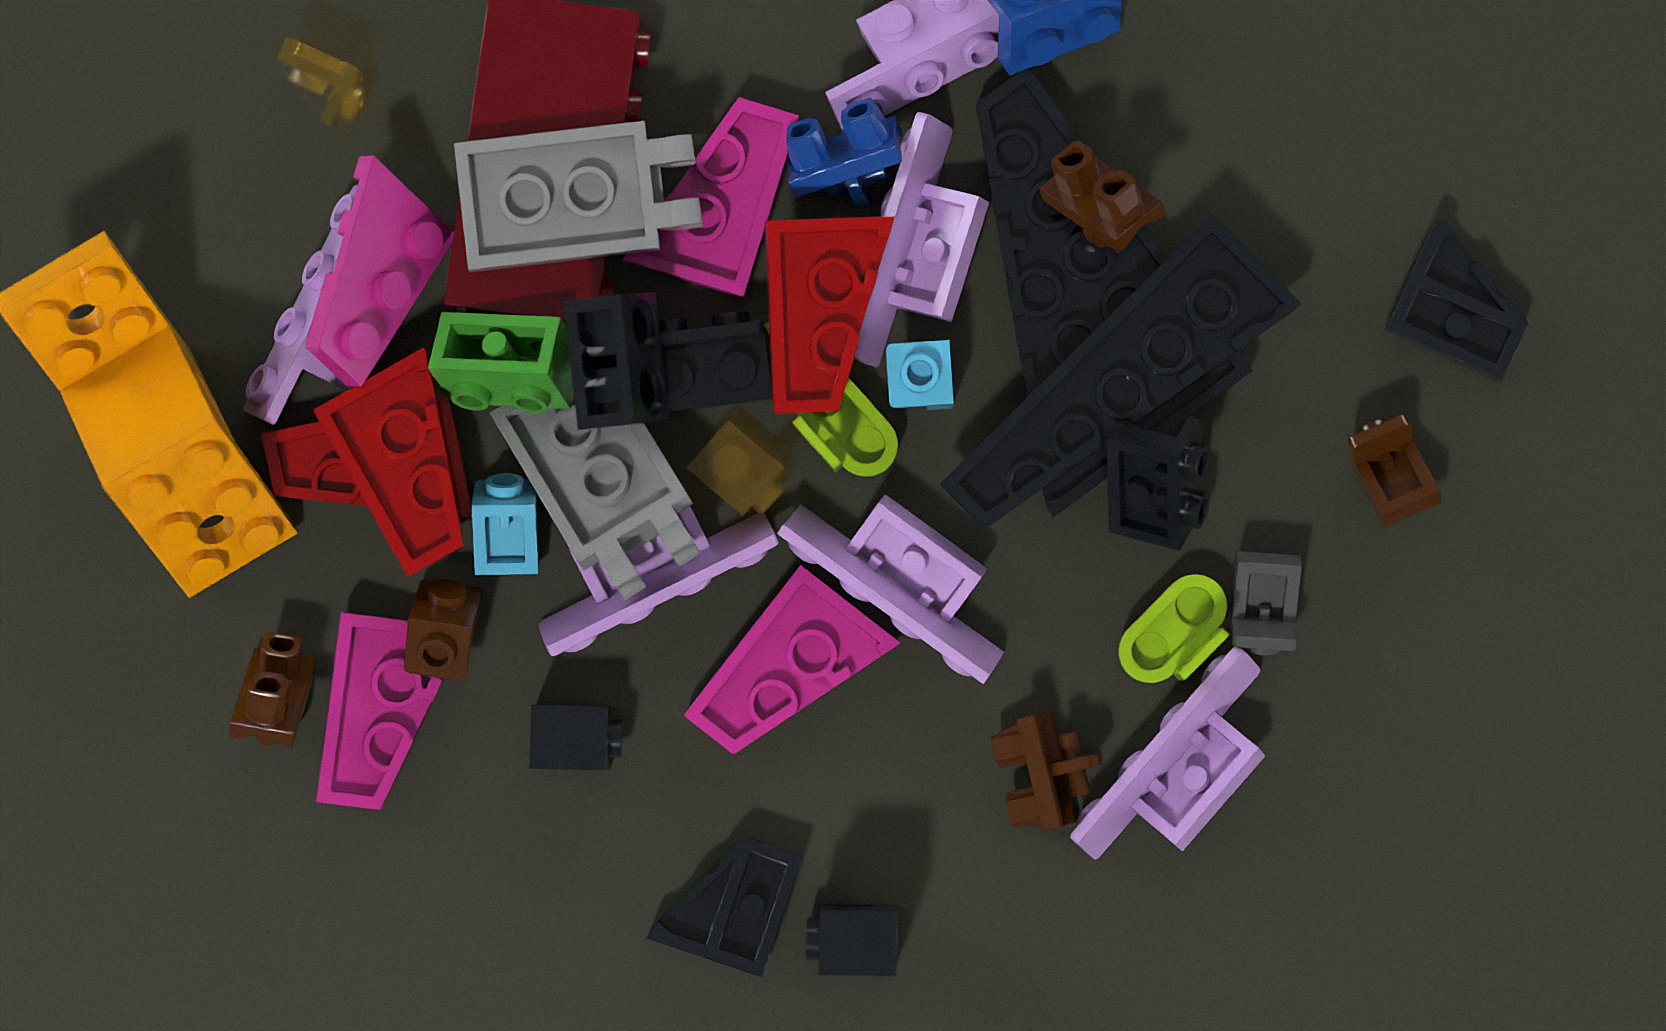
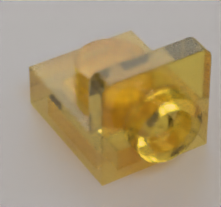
M287 36L277 58L286 68L291 69L287 80L321 96L326 86L333 88L320 117V121L325 126L339 131L344 119L353 122L362 107L367 93V88L360 85L364 74L353 65Z
M728 420L687 467L692 474L743 518L752 509L762 516L786 489V486L778 480L786 471L785 468Z

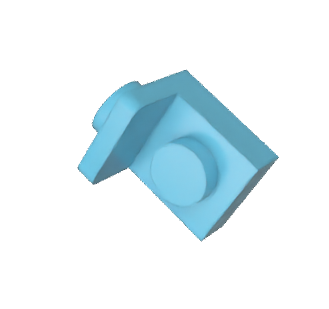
M949 340L889 344L886 347L888 392L891 407L926 406L927 410L952 409L954 402Z
M499 473L488 477L486 480L475 482L472 499L475 575L538 574V494L529 479H523L522 476L513 473Z

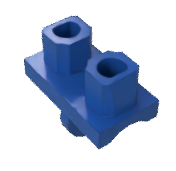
M869 97L851 103L841 111V123L845 130L844 133L826 138L818 119L807 118L790 124L787 127L786 144L790 157L788 183L795 198L825 188L829 198L849 192L856 207L871 204L870 185L888 179L886 167L902 162L899 137H902V129L896 115L885 118L874 100Z

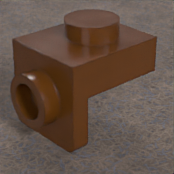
M1405 414L1390 420H1374L1363 426L1357 434L1348 439L1352 468L1383 528L1442 503L1440 490L1413 441L1412 426Z
M421 579L408 617L404 670L406 672L459 681L466 679L469 670L471 642L481 612L483 589L468 587L450 579L437 581Z

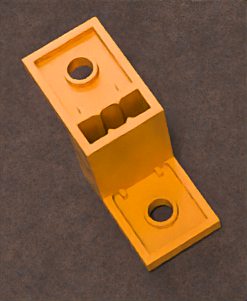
M105 231L0 292V314L60 391L102 487L188 598H191L298 534L286 511L235 443L191 350ZM84 304L96 306L86 317L80 319L68 318L71 311L78 306ZM221 515L224 517L222 521L212 527L199 528L201 523L211 516Z

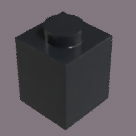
M531 705L530 769L610 770V757L622 756L623 722L622 719H611V706Z

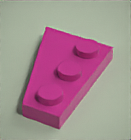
M738 97L695 157L696 165H691L676 188L664 201L699 198L703 227L689 230L658 231L660 250L626 254L622 259L623 262L744 299L766 229L765 222L769 219L789 153L786 144L787 127L792 123L798 122L799 115Z
M374 155L359 156L353 178L359 180L351 210L343 211L337 232L343 236L334 271L325 274L305 348L347 386L363 385L450 248L454 232Z
M800 565L683 716L734 755L901 643Z
M340 612L316 802L376 810L381 809L414 741L416 732L443 681V678L408 673L404 670L408 621Z

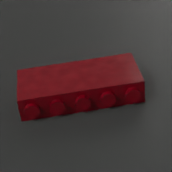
M488 0L467 142L641 121L644 94L633 91L636 67L648 68L652 30L642 29L643 20L640 11L561 0ZM459 195L444 305L449 310L477 314L561 317L566 325L563 301L616 295L617 280L606 278L609 256L470 272L467 264Z

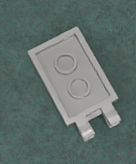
M645 121L454 143L467 264L470 272L660 250L658 231L689 230L703 227L699 198L664 202L660 167L672 168L696 165L691 134L647 139Z
M574 399L571 409L548 408L544 413H528L513 406H500L490 412L497 427L580 566L585 571L600 561L624 600L646 588L645 583L627 555L655 537H661L679 567L701 554L677 515L693 503L644 423L578 430Z

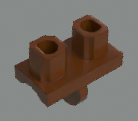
M1079 140L1072 142L1052 158L1051 166L1054 176L1039 188L1043 201L1082 227L1083 234L1089 242L1100 248L1111 247L1118 253L1128 246L1135 233L1147 223L1158 221L1165 215L1162 201L1138 186L1136 179L1122 169L1114 170L1095 157L1094 151Z
M267 632L264 635L261 647L254 648L230 721V738L242 739L255 736L257 742L263 746H271L274 743H278L281 746L293 748L316 673L317 658L302 656V638Z
M1053 710L1016 719V726L991 736L995 760L999 767L1004 768L1027 763L1032 787L1006 793V806L1012 826L1041 825L1043 831H1048L1077 822L1078 815L1073 797L1091 793L1085 769L1103 764L1100 752L1082 755L1076 731L1058 735Z

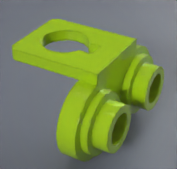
M849 377L839 411L797 413L798 417L792 421L794 427L835 473L841 467H844L848 472L856 476L872 477L887 470L895 460L898 441L893 427Z
M1198 574L1187 575L1173 582L1123 633L1118 646V657L1124 671L1133 679L1144 683L1160 682L1169 678L1172 674L1178 680L1187 679L1230 635L1224 628H1219L1227 613L1226 596L1219 584L1207 576Z

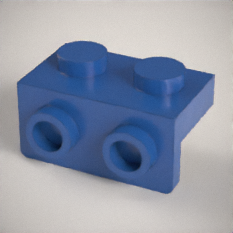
M988 0L999 15L998 60L1009 75L1033 66L1043 65L1055 57L1088 44L1098 43L1108 36L1120 32L1122 0Z

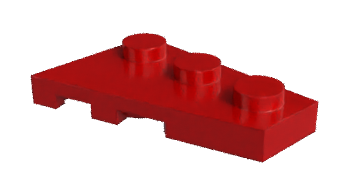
M895 216L770 220L765 222L773 414L839 411L867 307L873 294L879 266Z
M426 347L368 378L362 386H354L313 410L407 577L465 546L433 378L428 370L429 358Z
M448 395L438 396L436 399L459 516L472 519V499L451 400ZM320 422L261 434L274 496L367 506Z

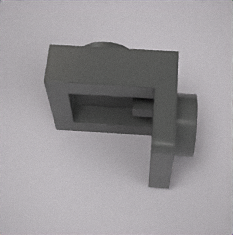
M1237 551L1229 619L1233 646L1244 648L1246 651L1257 655H1273L1280 650H1296L1297 632L1295 622L1302 570L1300 555Z

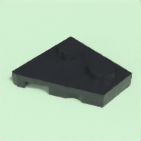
M1438 217L1429 231L1384 330L1498 383L1502 382L1529 323L1511 300L1505 299L1497 289L1494 279L1479 261L1476 262L1452 233L1454 230L1449 223Z
M743 835L649 929L646 939L763 978L803 855Z

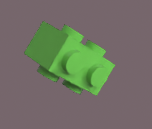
M441 312L428 370L453 404L475 411L485 410L488 408V405L513 406L528 413H544L548 408L571 409L574 393L567 330L561 317Z

